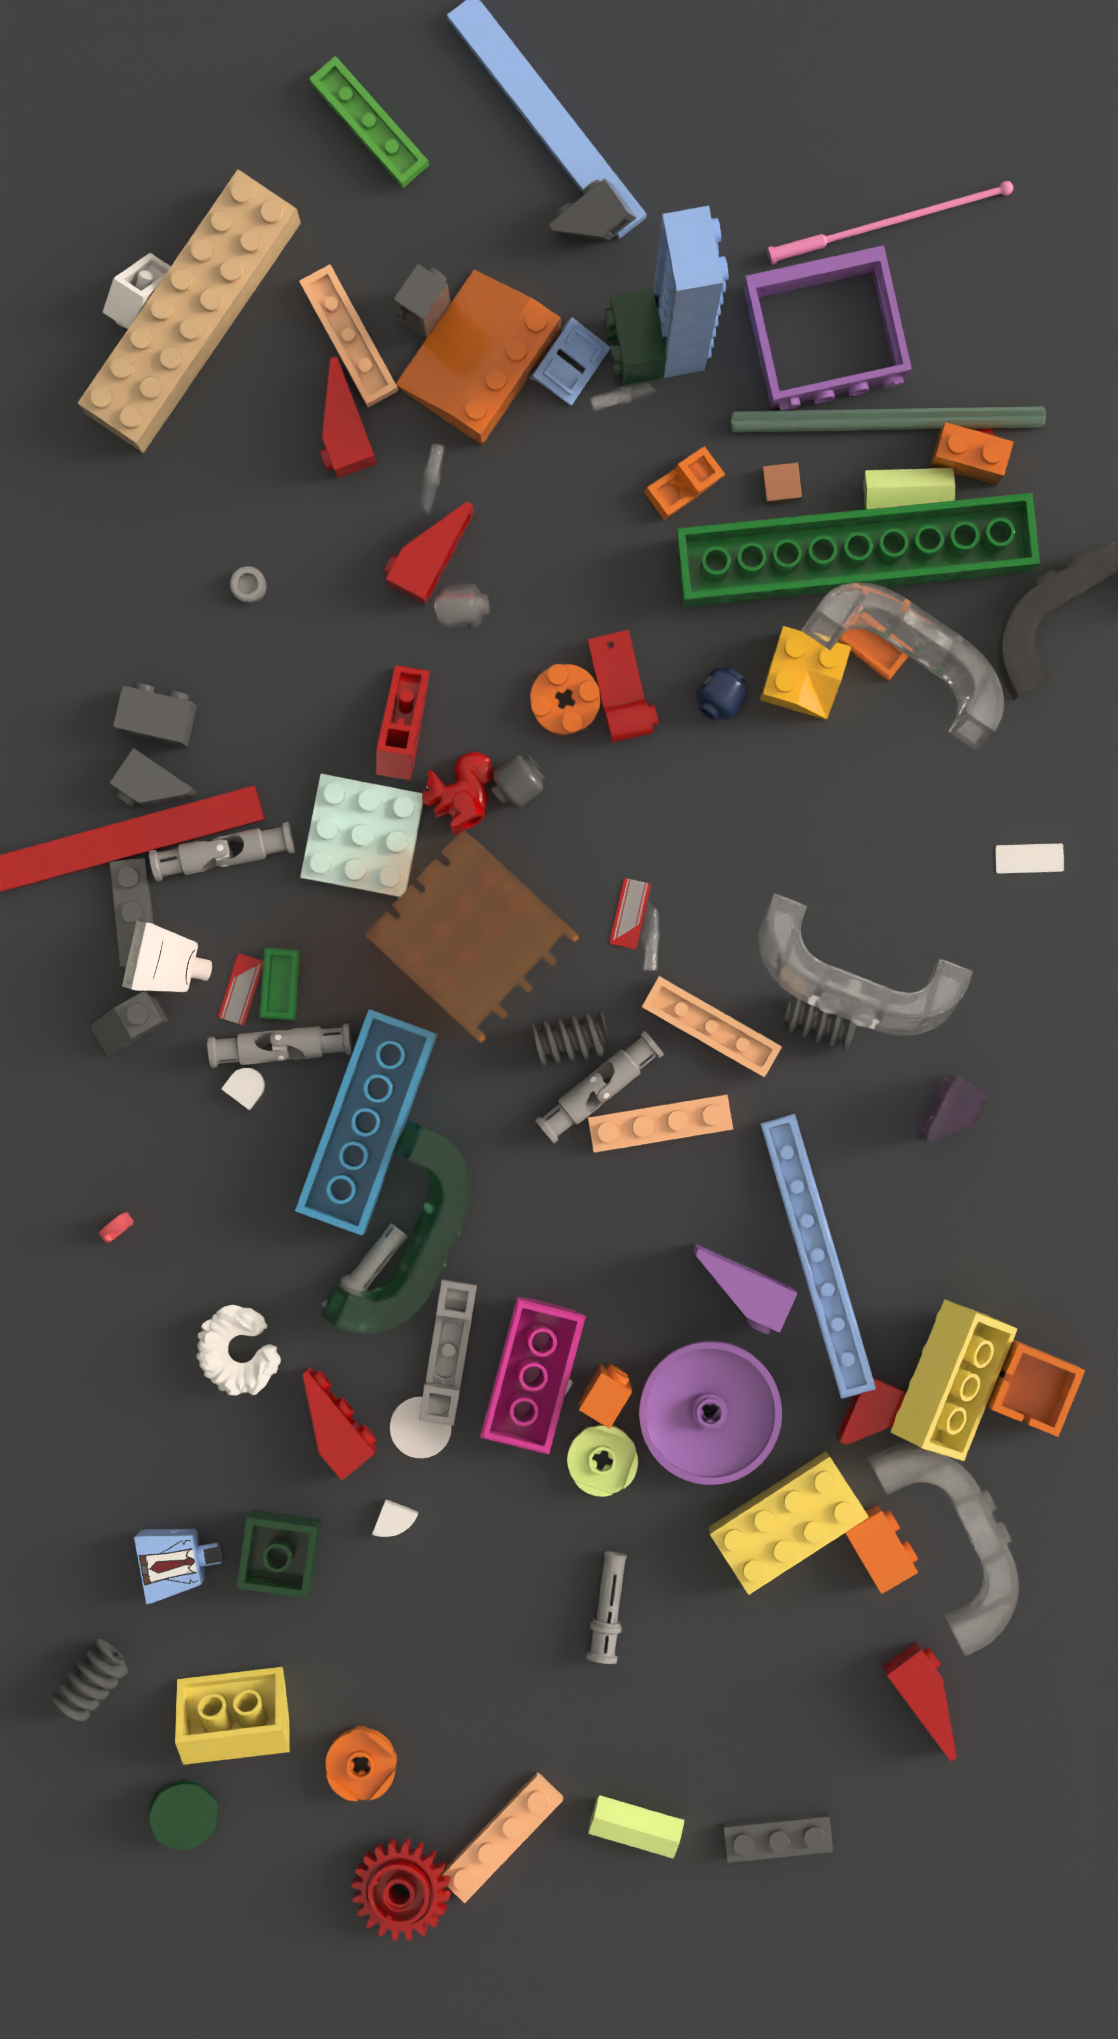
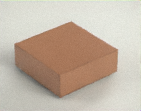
M798 462L763 466L762 473L766 504L802 499Z

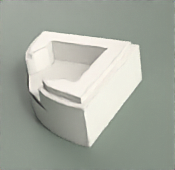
M386 1499L372 1535L380 1537L398 1535L414 1523L419 1512Z

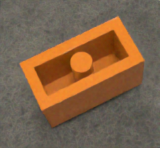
M945 422L938 434L929 466L933 468H953L955 474L997 486L1005 474L1014 442Z
M600 1364L578 1399L579 1410L610 1429L632 1393L630 1379L627 1378L628 1374L613 1364H610L608 1368Z
M877 1504L865 1511L869 1518L845 1533L878 1590L883 1594L918 1573L913 1562L918 1560V1557L909 1542L906 1541L901 1544L895 1534L900 1527L891 1511L888 1510L883 1513Z

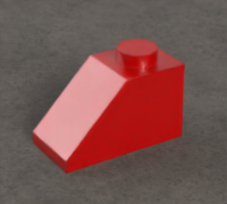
M873 1376L876 1389L853 1395L836 1438L839 1442L848 1445L892 1427L906 1392L896 1385Z

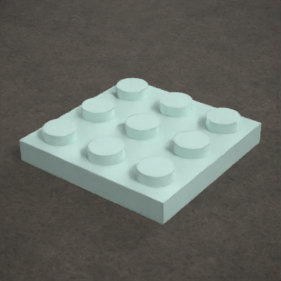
M321 774L300 877L405 898L424 804L422 793Z

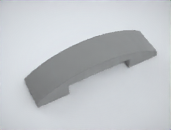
M444 1279L441 1281L419 1420L454 1426L477 1285Z

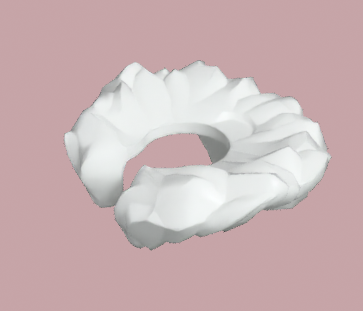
M236 1305L222 1307L216 1314H213L212 1319L202 1324L201 1328L203 1331L198 1334L200 1341L197 1343L199 1352L196 1357L200 1361L199 1366L204 1371V1376L211 1379L212 1383L218 1385V1390L227 1391L228 1395H238L247 1392L251 1395H256L266 1386L271 1375L277 1372L278 1365L281 1363L277 1347L271 1344L263 1346L250 1361L245 1363L236 1362L230 1357L228 1345L232 1338L238 1335L256 1336L261 1334L268 1326L264 1317L251 1308H242Z

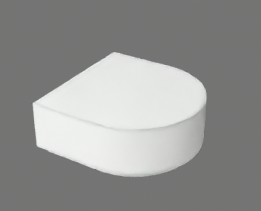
M241 1068L231 1075L222 1087V1090L251 1110L264 1093L265 1081L257 1070Z

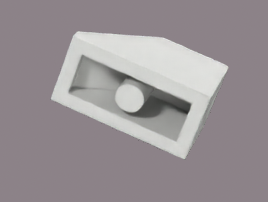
M151 253L141 258L113 278L103 313L115 320L118 325L129 329L171 266Z

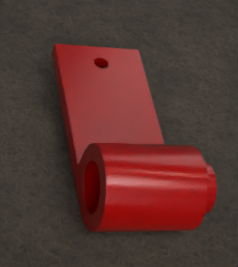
M629 630L587 639L612 743L653 734V726L659 725L655 705H648L644 698Z

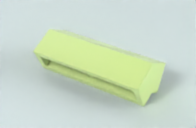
M953 468L865 470L863 481L864 506L866 509L955 501Z
M599 1795L590 1819L588 1834L674 1859L685 1820Z

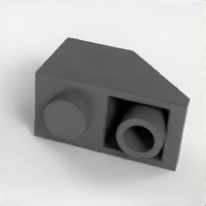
M603 179L602 181L595 180L587 185L582 191L583 196L574 204L567 203L555 213L556 219L549 226L553 231L562 235L609 241L637 217L613 183Z

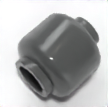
M514 755L493 772V779L496 785L492 787V791L503 805L510 802L515 807H522L543 791L542 780L546 777L529 755L526 758L521 755Z

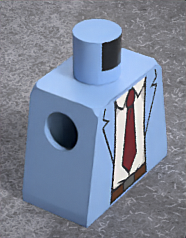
M197 1529L140 1530L134 1537L146 1604L154 1603L201 1585L206 1578L204 1567L222 1563V1551L219 1542L200 1545Z

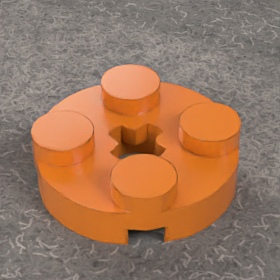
M555 664L542 672L535 680L530 694L531 710L538 724L546 731L559 736L576 734L587 729L597 717L600 708L599 687L593 677L583 668L571 664ZM566 691L571 692V699L575 701L573 707L566 705L564 709L559 708V700L555 698L558 693L564 694Z
M355 1726L351 1730L341 1733L329 1747L326 1756L328 1783L339 1796L349 1801L357 1802L358 1800L369 1799L370 1801L377 1799L388 1790L393 1782L397 1755L391 1742L382 1733L365 1726ZM355 1757H366L370 1770L367 1772L363 1769L359 1770V1772L354 1771L355 1762L352 1759Z

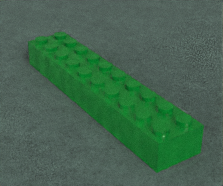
M1033 493L677 528L675 536L682 607L1032 572L1040 564Z

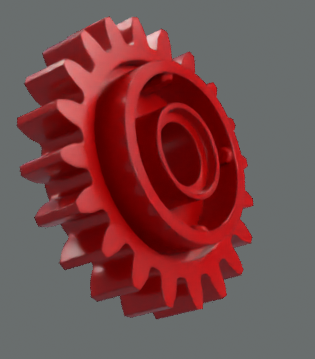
M391 1838L388 1850L379 1842L375 1847V1855L367 1851L363 1858L365 1864L359 1863L355 1870L356 1874L360 1877L354 1878L351 1887L359 1891L354 1894L352 1902L363 1903L357 1915L364 1916L369 1914L370 1918L366 1927L370 1928L378 1923L380 1925L378 1936L380 1937L385 1934L387 1929H390L393 1941L397 1940L400 1931H403L406 1939L411 1941L414 1929L421 1936H425L428 1929L427 1924L435 1928L439 1921L437 1915L445 1914L447 1906L443 1902L449 1900L451 1892L443 1888L448 1886L450 1877L440 1876L445 1867L444 1862L432 1863L436 1855L435 1850L427 1855L422 1853L424 1849L423 1842H420L416 1849H411L410 1838L405 1839L402 1847H398L395 1838ZM393 1885H405L409 1890V1894L401 1895L397 1893Z

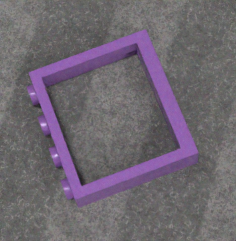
M884 245L745 276L743 290L770 409L780 407L781 411H790L800 407L801 402L814 400L816 404L826 403L835 399L837 394L848 392L849 396H857L867 393L870 390L869 387L882 384L885 389L893 388L903 384L904 380L908 378L912 368ZM872 273L893 366L780 391L759 298Z

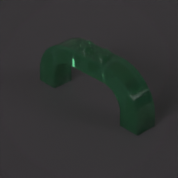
M409 1119L393 1152L422 1166L428 1178V1196L395 1272L383 1285L372 1290L358 1291L335 1283L321 1316L334 1326L347 1331L362 1334L383 1332L402 1324L412 1317L427 1301L439 1276L444 1272L447 1257L453 1244L460 1236L461 1225L467 1213L470 1200V1177L461 1153L444 1136Z

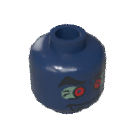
M724 667V669L715 668L710 671L696 690V698L700 704L699 711L713 721L717 718L724 720L733 718L748 697L746 679L730 667Z

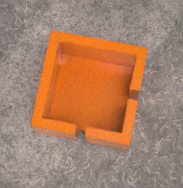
M1013 1339L1001 1369L1005 1373L1003 1377L998 1376L987 1406L993 1411L1020 1422L1023 1420L1032 1427L1059 1437L1085 1370L1075 1364Z

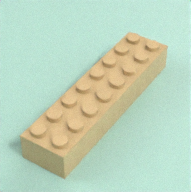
M237 169L78 401V405L84 413L144 453L301 224L297 209Z

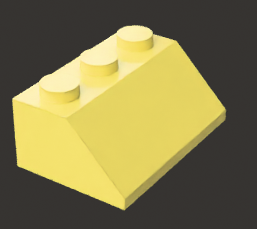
M283 1667L177 1679L175 1744L183 1765L290 1752L289 1713Z

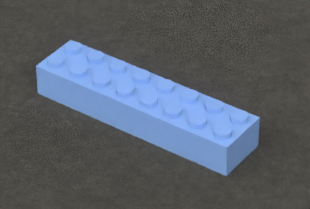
M709 205L662 214L653 290L666 354L663 378L705 371L707 359L712 357L711 348H714L713 338L716 337L715 327H718V316L721 315L720 305L723 304V293L726 292L725 281L729 279L725 256H718V242H721L718 218L711 219Z

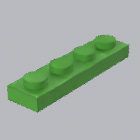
M336 56L309 78L312 87L402 188L407 186L429 166L427 158Z

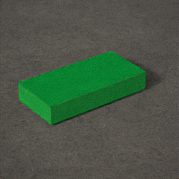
M264 947L259 1018L296 1020L301 950Z

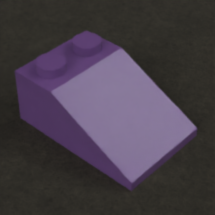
M694 1243L692 1251L748 1318L746 1322L750 1324L749 1326L768 1335L771 1329L780 1333L797 1296V1292L787 1284Z

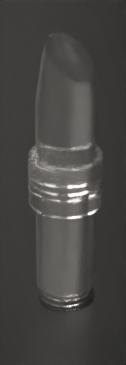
M647 382L630 387L624 386L616 388L612 392L591 397L590 403L592 410L598 411L616 405L629 404L631 401L654 394L657 390Z
M438 444L431 445L427 468L424 470L422 479L423 487L420 505L427 513L431 510L441 478L440 470L445 447Z
M648 903L645 914V931H643L644 970L658 971V945L660 944L659 911Z

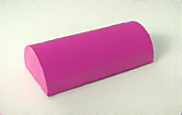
M524 1297L516 1298L480 1438L545 1454L550 1453L586 1318L584 1314L540 1300Z

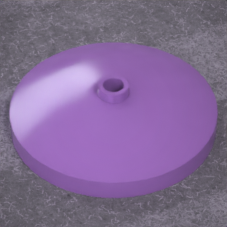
M704 1340L683 1345L671 1351L656 1364L648 1375L641 1392L639 1421L644 1440L650 1452L665 1469L675 1476L692 1483L717 1485L729 1483L748 1475L768 1457L780 1432L782 1406L780 1395L772 1376L754 1355L728 1342ZM705 1404L709 1406L715 1405L716 1409L712 1415L704 1414L702 1408Z

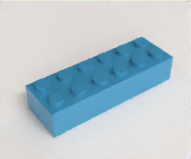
M368 1010L296 1206V1212L359 1235L366 1233L438 1036L437 1033L377 1011Z

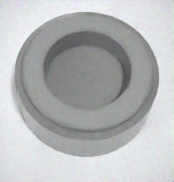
M245 566L239 568L233 573L230 580L232 593L243 603H255L265 595L267 589L266 580L263 574L254 567Z

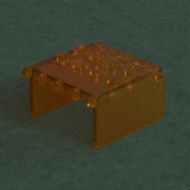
M463 830L441 852L451 863L446 867L436 858L417 878L426 890L421 894L411 885L392 905L402 916L396 920L386 911L365 936L482 1043L486 1037L477 1028L480 1023L493 1010L502 1019H505L508 1013L498 1004L517 984L528 993L532 990L533 987L523 977L542 957L552 966L558 962L548 950L562 935H566L573 942H576L580 937L482 845Z

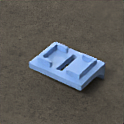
M572 317L567 320L529 376V379L540 383L569 406H572L611 347ZM560 349L583 367L584 371L580 373L557 355V351Z

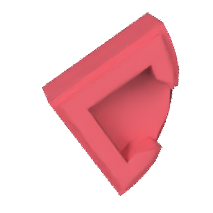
M127 1212L122 1213L107 1224L98 1234L105 1243H110L131 1227L134 1221Z

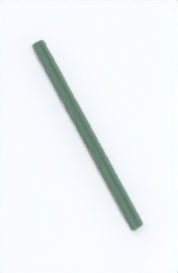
M1042 406L734 411L731 414L730 425L734 433L941 429L945 422L968 429L1043 427L1045 424L1046 411Z

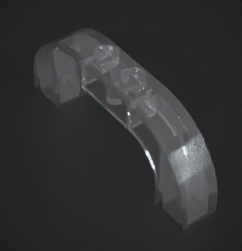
M849 583L836 587L823 598L801 629L802 632L828 650L833 648L845 631L850 629L868 630L877 634L927 668L950 687L957 701V715L948 732L976 751L991 737L1001 721L1004 711V694L999 678L985 656L959 634L890 589L869 583Z
M774 893L765 911L759 930V947L763 962L771 976L783 989L799 1000L818 1007L825 1013L836 1014L851 1020L858 1026L869 1027L883 1033L900 1036L928 1032L948 1019L970 983L973 971L940 958L928 976L924 989L911 993L892 990L826 964L814 957L805 947L801 937V924L807 909L806 905Z
M915 1444L891 1446L868 1456L877 1478L887 1495L916 1482L933 1483L948 1493L981 1561L983 1582L979 1593L969 1604L945 1615V1618L965 1656L985 1647L1007 1626L1015 1610L1019 1591L1017 1568L1007 1546L1012 1540L1003 1522L997 1524L991 1513L996 1510V1506L987 1490L981 1492L973 1477L954 1458L923 1449Z

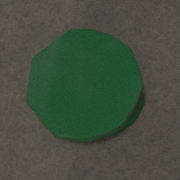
M182 1779L181 1782L167 1785L155 1793L149 1806L148 1818L156 1840L165 1846L176 1850H193L216 1830L218 1802L199 1783Z

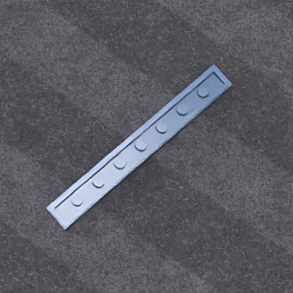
M465 0L448 13L447 20L580 191L582 192L587 185L595 180L602 181L606 179L613 183L637 217L620 231L616 237L620 239L645 220L647 215L483 3L480 0Z
M792 1114L761 1123L841 1399L875 1390V1382L796 1115Z

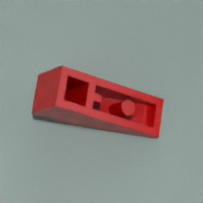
M336 356L330 359L322 432V439L326 448L319 451L327 471L334 468L337 478H341L373 466L377 462Z
M465 502L405 545L398 556L393 554L384 570V573L388 575L386 578L388 586L426 605L474 514L473 504Z
M395 665L376 750V775L411 780L430 671Z
M915 1642L885 1664L883 1669L952 1762L957 1756L943 1678L936 1669L941 1663L929 1647L922 1650L918 1643Z

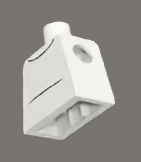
M136 921L122 987L144 991L187 992L191 978L203 981L209 979L212 962L196 957L198 943L154 924Z

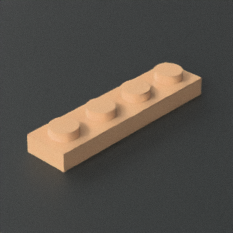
M329 264L300 280L303 291L366 406L370 407L398 392L396 383L331 265Z
M660 976L642 1005V1008L762 1077L766 1076L782 1048L777 1043Z
M727 1094L588 1117L594 1152L733 1130Z
M537 1772L442 1871L440 1876L450 1877L447 1887L466 1903L563 1801V1796Z

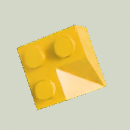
M783 626L778 636L759 700L827 720L852 646Z

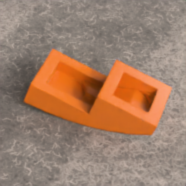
M704 446L677 464L674 470L648 486L644 494L665 521L725 476V473Z

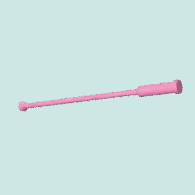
M1004 181L999 187L832 235L825 236L819 234L777 247L770 246L767 247L768 259L771 265L777 264V261L823 249L830 242L994 195L1002 194L1008 196L1013 191V184L1009 181Z

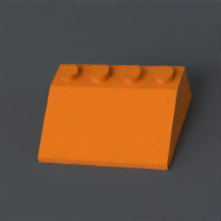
M474 269L396 385L401 391L483 445L561 331V317L533 298Z

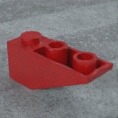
M309 1367L303 1373V1379L318 1451L342 1481L375 1454L377 1447L374 1443L377 1439L365 1424L360 1427L352 1418L354 1410L343 1397L337 1399L329 1390L332 1384L325 1374L319 1369L314 1372Z

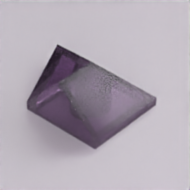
M946 1075L916 1138L924 1142L935 1143L975 1126L990 1093L958 1075Z

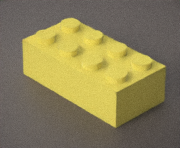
M944 1299L941 1309L937 1313L928 1341L922 1350L918 1366L909 1382V1388L902 1405L896 1414L891 1433L923 1449L964 1461L1017 1328Z
M825 1451L709 1526L708 1530L744 1589L750 1595L869 1518L829 1454Z

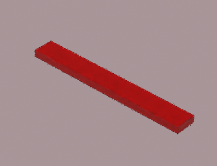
M250 786L0 855V893L94 868L112 861L145 854L151 850L167 848L265 821L256 786Z

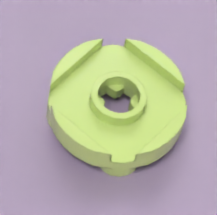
M600 1423L586 1426L574 1437L568 1449L567 1464L572 1478L580 1489L594 1496L605 1497L619 1492L632 1482L638 1468V1456L634 1441L624 1430L614 1425L609 1429ZM602 1450L607 1451L608 1457L613 1459L612 1464H605L603 1469L597 1468V1461L592 1459L594 1454H600Z

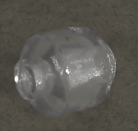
M474 583L445 586L441 594L435 598L437 620L440 624L444 623L449 631L478 628L482 624L483 615L489 614L488 597L486 593L481 594L479 588Z

